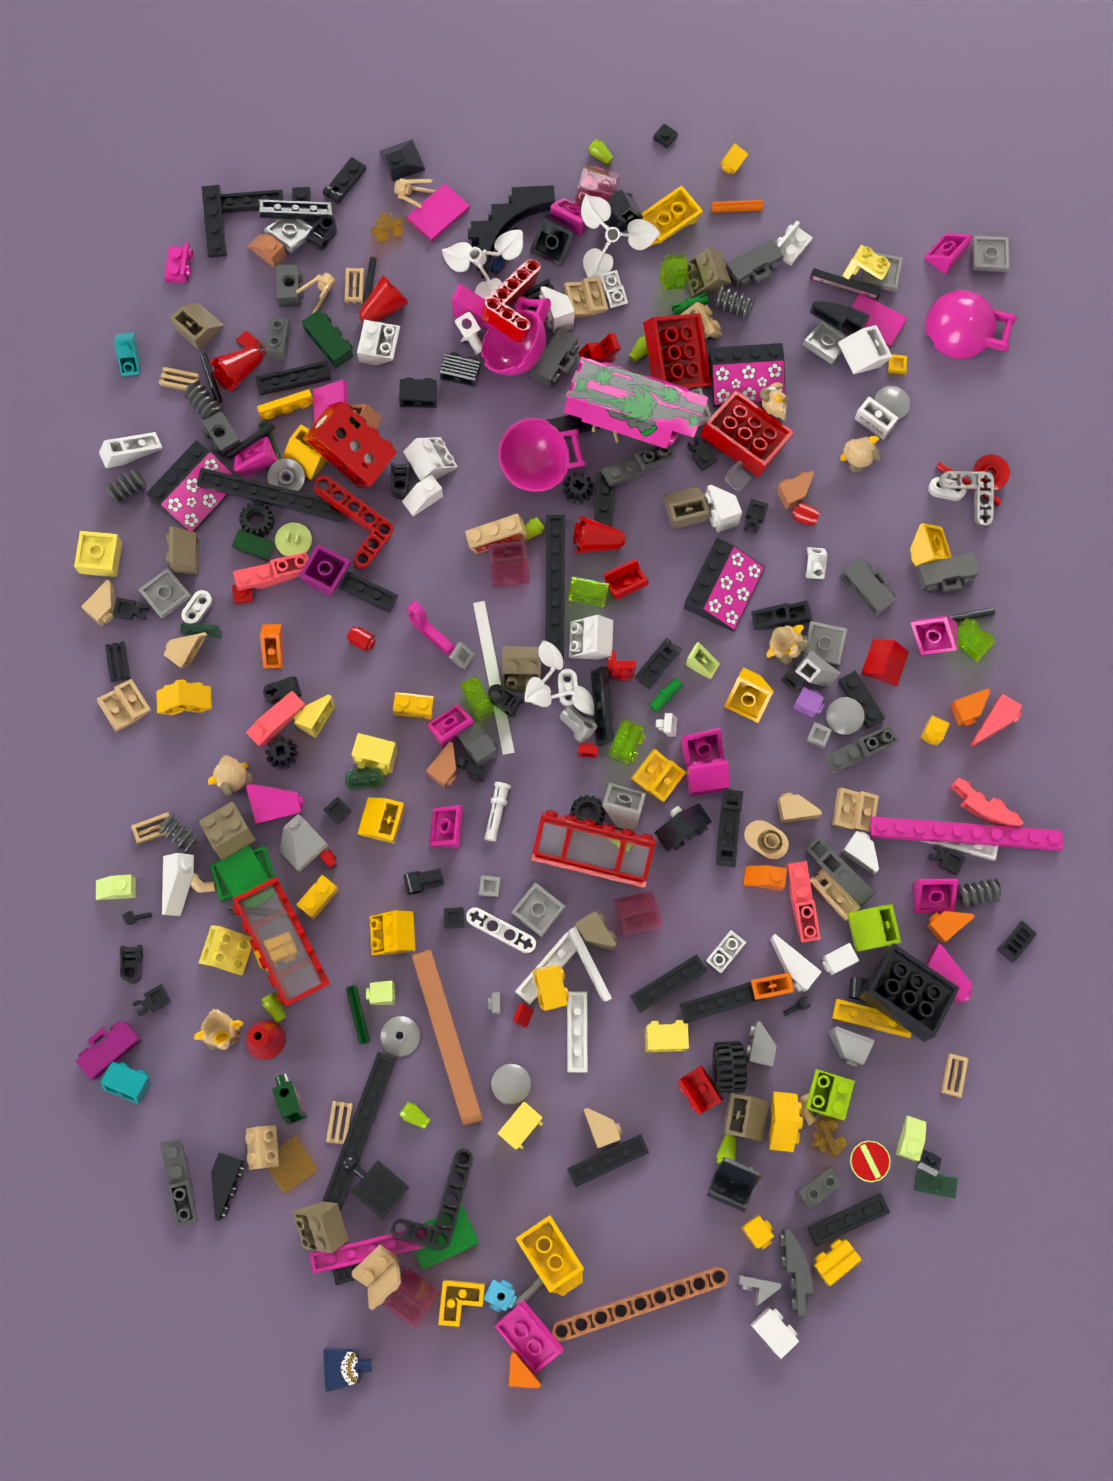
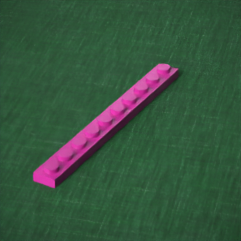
M872 816L869 819L870 837L1052 851H1061L1063 849L1062 830Z

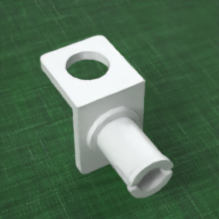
M467 312L456 319L455 323L464 336L460 341L462 343L468 341L477 355L481 352L482 342L477 336L481 329L472 314ZM463 319L471 321L472 326L470 329L462 327Z
M807 547L806 578L824 579L827 563L826 550L824 548Z

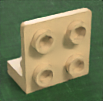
M382 1245L373 1250L352 1271V1277L368 1289V1303L371 1310L381 1305L386 1297L396 1291L401 1284L398 1257Z

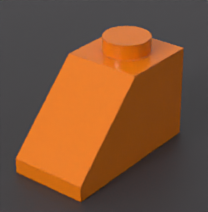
M263 624L260 633L263 668H282V624Z
M989 688L954 700L951 703L950 708L958 726L965 724L967 727L976 723V719L981 715L990 694Z
M768 865L745 866L743 886L782 891L785 888L787 868Z
M944 911L941 914L936 912L928 919L930 923L926 927L943 944L975 916L969 913Z

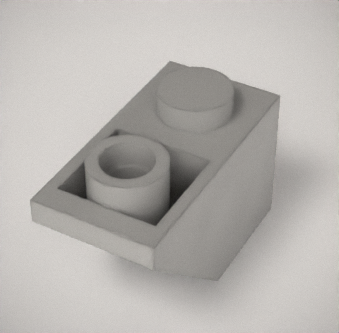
M811 650L801 660L795 671L809 683L828 688L840 675L839 671Z
M755 1022L754 1026L751 1025L749 1030L751 1044L747 1045L745 1056L748 1057L747 1062L771 1068L774 1064L777 1046L762 1023Z

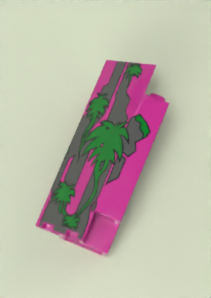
M581 357L578 370L572 379L570 390L566 394L567 401L563 412L582 418V422L667 449L669 445H673L678 433L695 437L709 397L688 391L689 388L608 362L600 363Z

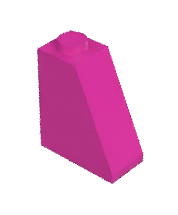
M459 284L452 297L453 317L459 318L465 313L470 312L479 327L488 330L491 326L481 317L485 299ZM463 319V321L471 323L469 319Z
M252 783L246 785L255 824L302 812V807H305L303 796H299L296 791Z
M942 945L934 946L925 965L959 987L953 1001L958 1004L968 1001L972 995L970 989L973 984Z

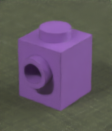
M803 687L793 709L814 718L816 713L820 715L825 705L822 703L824 697L814 689L809 690Z

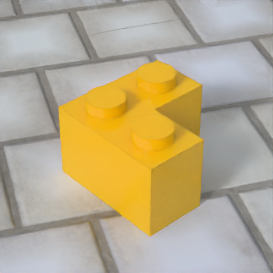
M176 680L175 683L165 685L164 688L156 691L157 713L176 715L183 711L202 713L212 709L211 686H205L201 682L187 683L186 680Z
M773 1091L770 1106L771 1125L768 1135L769 1150L794 1152L795 1144H799L800 1139L798 1129H802L803 1117L799 1116L802 1105L798 1102L797 1094Z
M444 1279L438 1325L459 1327L462 1305L483 1307L485 1283Z

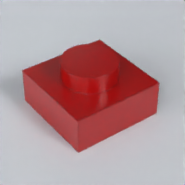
M236 584L232 585L235 605L254 602L252 588L238 591Z
M583 743L578 746V757L597 758L598 746H594L593 743Z
M324 849L319 854L331 870L337 866L334 861L336 856L330 849L328 851Z

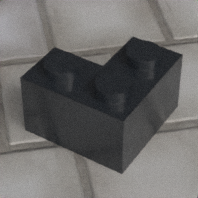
M622 189L614 192L607 199L611 206V215L604 223L609 228L616 227L623 233L627 230V226L631 221L644 218L634 199Z
M699 803L679 812L654 833L667 852L672 849L677 851L685 845V840L688 839L690 841L697 835L700 836L708 830L707 826L712 821Z

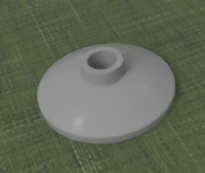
M279 459L271 465L268 471L269 484L299 491L304 485V470L293 459ZM287 474L290 475L289 481L284 480V476Z
M404 1016L391 1018L384 1024L381 1030L380 1039L382 1046L388 1053L394 1056L402 1057L411 1054L420 1042V1030L417 1024L412 1019ZM398 1032L404 1034V1037L400 1040L396 1038Z

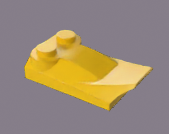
M682 185L642 213L644 216L642 220L653 224L660 233L650 246L662 243L687 225L696 223L699 217L703 215V210Z
M550 1215L516 1238L549 1293H557L564 1296L583 1283L584 1267Z

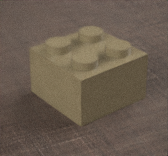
M233 801L199 820L211 846L221 860L255 841L252 832Z

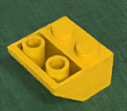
M301 424L290 437L282 459L289 458L298 462L304 470L305 477L312 481L327 460L303 440L309 429Z
M368 797L357 835L395 844L405 811L404 803L387 798Z
M394 910L370 916L372 955L402 954L415 951L413 911Z

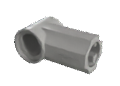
M572 706L566 707L560 714V719L574 731L575 739L581 743H588L597 729V724L589 718H584Z

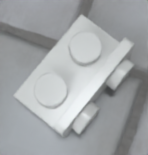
M796 221L794 225L790 224L785 231L784 237H779L775 243L783 254L782 260L790 266L793 265L813 239L812 236L799 228V221Z

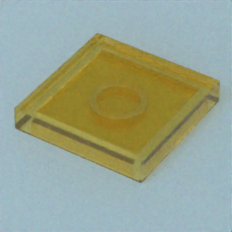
M294 1136L278 1148L279 1166L267 1168L284 1194L319 1170L297 1136Z

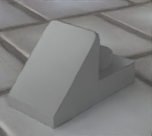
M738 1275L737 1283L742 1285L741 1289L754 1291V1287L757 1288L755 1305H759L781 1288V1283L742 1275Z

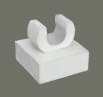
M665 713L664 720H656V728L663 731L668 737H676L677 718L672 713Z

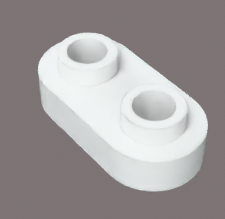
M939 477L932 479L928 486L929 493L932 496L952 501L961 500L966 493V489H959L960 491L957 492L955 489L937 487L936 484H939ZM946 478L944 479L945 481L948 482V485H949L950 482L955 481V480H950V479H946Z
M204 590L197 591L182 611V619L187 625L194 626L202 620L212 606L213 600L211 595ZM201 600H206L204 604H200ZM190 615H195L194 619H189Z
M571 669L562 670L558 675L559 693L574 691V688L578 686L576 673ZM568 677L571 681L567 683L564 681V678ZM572 695L559 697L560 703L563 706H574L572 700L567 701L565 699L566 696L572 697Z

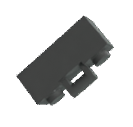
M773 239L766 241L727 262L726 267L731 282L737 288L741 285H748L751 279L757 284L772 276L770 269L776 270L780 267L783 254Z
M559 327L546 347L541 359L533 367L532 379L551 388L553 383L557 384L561 377L560 372L568 375L577 361L571 355H575L579 349L578 337ZM567 360L568 362L566 363L565 367H563L562 365Z
M973 553L919 564L915 573L921 591L933 592L941 587L942 593L945 594L962 590L961 582L963 584L972 583L978 576L979 571Z
M861 557L845 568L840 575L875 618L892 607L897 600L894 592L886 587L890 584V581L879 569L872 572L870 564L867 561H863Z

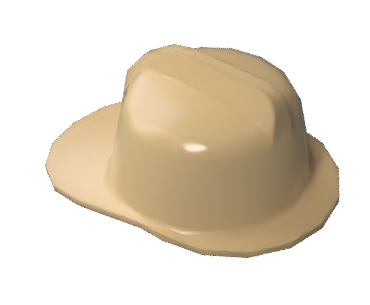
M756 820L751 822L745 829L744 835L747 844L765 857L779 859L787 853L789 848L787 836L772 824L763 820Z

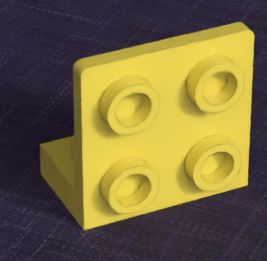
M860 245L842 276L849 279L852 274L856 275L861 267L880 280H883L891 263L888 262L887 258L874 253L871 248Z
M211 925L199 964L243 975L252 948L250 944L252 937L221 926Z

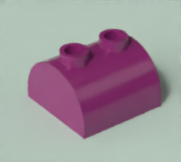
M317 544L299 577L313 589L326 595H333L351 561Z

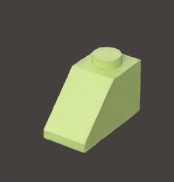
M116 875L96 880V900L136 898V878L132 875Z
M394 982L370 983V988H366V1000H370L371 1005H395Z
M906 1115L895 1152L896 1155L912 1161H920L926 1137L925 1121Z

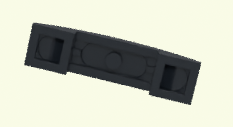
M724 789L716 852L717 866L736 867L739 821L743 800V791Z

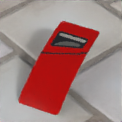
M244 331L236 339L245 348L252 346L258 348L263 355L262 359L266 356L265 347L249 332Z

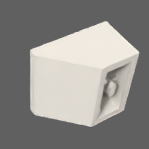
M545 286L541 287L539 300L549 298L551 301V307L545 320L547 329L551 330L553 335H555L559 327L565 331L574 329L575 311L569 297Z
M364 320L357 350L359 363L377 366L393 361L400 326Z
M877 325L863 328L838 342L853 374L880 368L892 357Z
M441 437L416 438L403 451L420 481L431 474L435 479H438L458 468Z
M709 485L705 493V499L711 517H709L711 526L715 527L717 533L738 526L742 511L736 496L718 487Z
M594 615L570 622L569 658L599 660L611 657L613 620L601 615Z

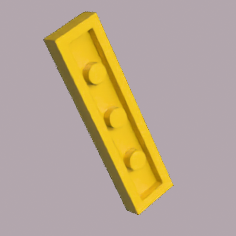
M835 999L832 1019L911 1038V1032L877 1009Z

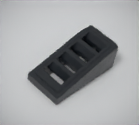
M1021 921L996 950L1011 963L1015 962L1037 933ZM1023 928L1026 932L1030 934V936L1027 937L1020 931V929ZM1015 935H1020L1025 940L1024 943ZM1012 939L1020 945L1019 948L1011 942ZM1008 944L1016 951L1015 953L1007 947Z

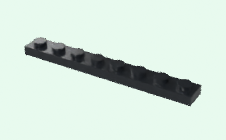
M201 467L197 487L344 522L345 515L320 496Z
M546 515L545 641L553 644L564 659L565 515Z
M377 1052L322 1202L338 1203L340 1213L355 1175L353 1171H345L341 1166V1161L344 1156L353 1155L359 1164L397 1058Z

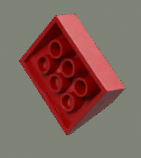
M701 313L652 317L643 322L651 377L689 388V390L712 386Z
M735 390L705 423L700 436L759 478L795 432Z

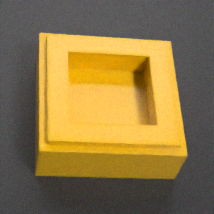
M891 354L892 357L888 360L887 373L905 375L907 371V356Z

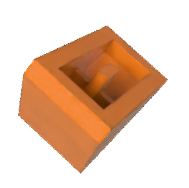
M790 972L751 980L755 1000L774 998L794 992Z
M513 1350L510 1358L509 1386L539 1388L541 1382Z

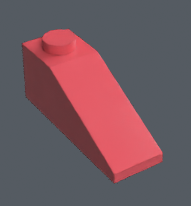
M291 691L263 714L246 733L258 746H268L267 744L277 737L306 704Z
M1002 694L996 700L970 745H977L1009 726L1013 721L1016 723L1022 714L1019 712L1022 705Z

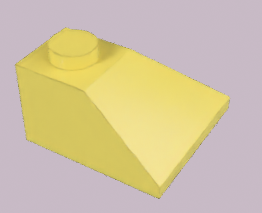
M328 694L304 706L294 717L295 726L317 738L336 707L332 696Z

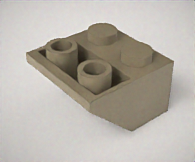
M708 247L682 265L693 298L703 293L707 295L719 292L722 285L726 287L732 283L722 252Z
M200 303L182 306L169 318L173 328L199 351L225 327Z
M698 486L662 495L672 530L708 521L710 511L705 496Z
M170 526L169 533L166 534V542L169 545V551H166L167 563L169 562L170 568L174 570L176 575L199 574V538L197 534Z
M503 646V687L509 691H526L527 684L531 678L537 677L540 679L541 659L539 657V647Z
M594 911L575 923L574 927L577 928L586 946L611 952L615 950L617 938L612 930L608 931L605 927L607 922L601 913L598 915Z
M729 1093L722 1134L762 1142L769 1101Z
M323 1201L292 1212L304 1249L333 1253L349 1241L338 1203Z

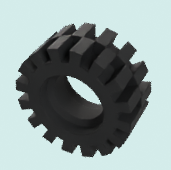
M255 501L253 505H250V503L246 504L247 508L243 507V512L239 513V522L243 531L257 536L260 535L261 537H264L263 534L265 533L268 535L269 530H273L272 525L275 523L271 509L266 504L263 505L262 502L257 504ZM255 514H260L264 517L263 523L258 526L250 523V518Z
M585 795L584 797L580 796L579 799L574 801L571 806L570 815L576 816L577 820L584 821L580 816V810L585 806H589L595 811V816L591 820L595 821L597 825H602L605 809L599 798L596 799L593 795L592 797Z

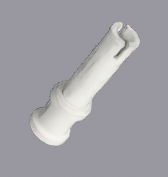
M494 782L495 791L490 799L492 808L484 837L485 840L496 842L503 808L508 803L506 801L508 790L511 789V785L502 782Z

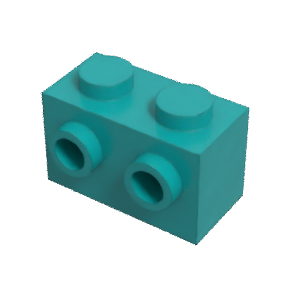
M111 1062L100 1084L103 1090L140 1105L151 1082L146 1072L139 1069L134 1071L122 1062H119V1064Z

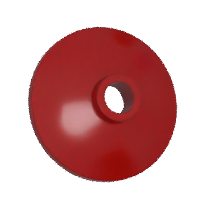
M985 455L978 459L973 467V472H992L994 491L1001 489L1010 477V469L1007 462L998 455ZM984 476V478L981 479V482H984L985 485L986 483H988V480H986Z

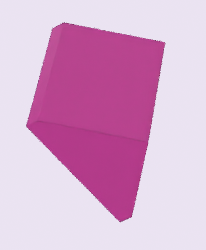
M565 198L551 205V215L565 221L575 234L582 236L587 225L582 219L581 207Z
M945 233L924 257L933 266L946 274L967 251L973 236L969 234Z
M268 436L250 445L235 456L234 470L237 473L249 478L278 460Z
M948 615L910 622L921 655L958 649L957 622Z
M457 704L426 725L443 749L449 741L452 743L456 741L457 734L472 726L474 721Z
M720 728L682 736L680 744L687 770L689 766H692V763L702 761L703 764L711 763V760L719 758L724 761Z
M462 805L433 808L429 846L460 849L463 818Z
M918 879L912 884L915 913L954 912L958 879Z

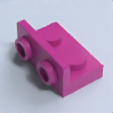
M188 242L184 243V247L169 246L164 277L166 282L187 283L188 276H191L190 260H193L194 253Z

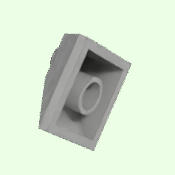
M609 783L602 806L616 827L636 832L646 793Z
M297 814L283 828L279 852L300 872L329 845Z
M837 1026L829 1029L828 1032L840 1058L846 1061L845 1064L855 1068L858 1065H864L875 1040Z

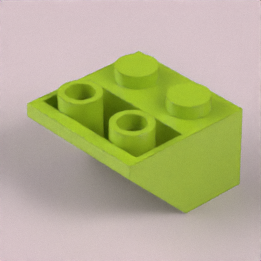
M893 904L847 913L856 952L888 946L893 943H901Z
M815 1069L805 1109L825 1117L844 1121L855 1081Z

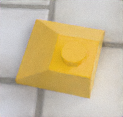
M925 523L920 524L910 548L913 564L918 567L919 564L951 558L943 528Z
M743 667L724 707L759 723L774 691L761 675Z

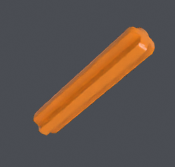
M763 200L712 202L711 211L713 213L762 211L764 204Z

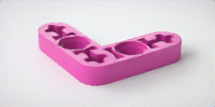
M413 601L407 607L409 620L412 625L445 654L450 655L455 646L427 621L424 608L416 601Z

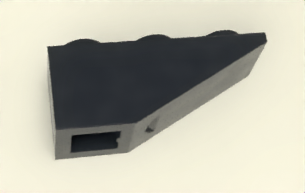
M223 1152L218 1153L211 1171L215 1220L221 1221L223 1217L226 1218L230 1206H228L229 1200L234 1198L238 1189L236 1182L238 1177L242 1178L246 1166H243L244 1160Z

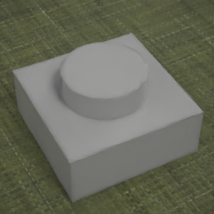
M458 642L449 658L460 668L465 669L475 653L465 644Z
M814 722L806 741L824 748L832 729Z
M481 875L479 896L498 898L501 878Z
M492 992V997H488V1010L492 1009V1014H500V992Z

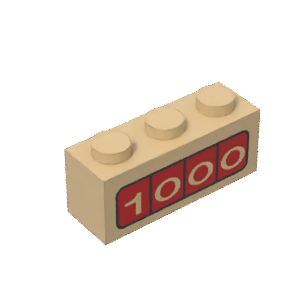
M518 513L465 531L469 548L475 554L528 537L524 521Z

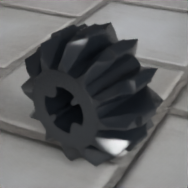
M575 472L573 477L568 475L567 481L563 482V487H565L563 494H567L566 499H573V504L577 500L581 505L583 504V499L589 501L590 495H593L594 492L592 490L594 483L590 482L591 478H584V473L578 476Z
M283 736L279 742L274 738V745L271 743L267 744L270 749L265 750L266 755H269L266 760L272 762L271 766L274 768L278 765L279 769L282 770L284 764L287 768H290L289 762L296 763L294 757L299 755L297 751H294L297 749V745L292 744L290 738L286 742ZM280 750L283 752V750H284V751H285V755L282 756V754H281V756H280V755L278 754V752H279Z

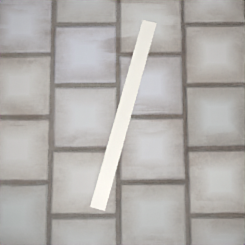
M485 601L476 602L473 605L489 687L494 684L501 685ZM493 691L491 693V695L494 698L501 697V694L498 691ZM493 705L503 755L515 753L507 714Z

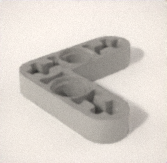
M947 471L941 474L939 484L945 489L975 490L974 520L976 524L987 526L992 523L994 517V478L989 472ZM949 475V479L957 478V481L950 482L948 485V482L944 479ZM964 475L969 476L971 479L968 486L962 482ZM984 476L985 479L988 480V483H986L985 485L984 482H981V479L984 478ZM983 488H984V489H987V488H988V491L985 490V491H981V492H980V489H983ZM982 494L987 495V504H982L980 502V496ZM983 514L988 518L985 521L980 519V516Z

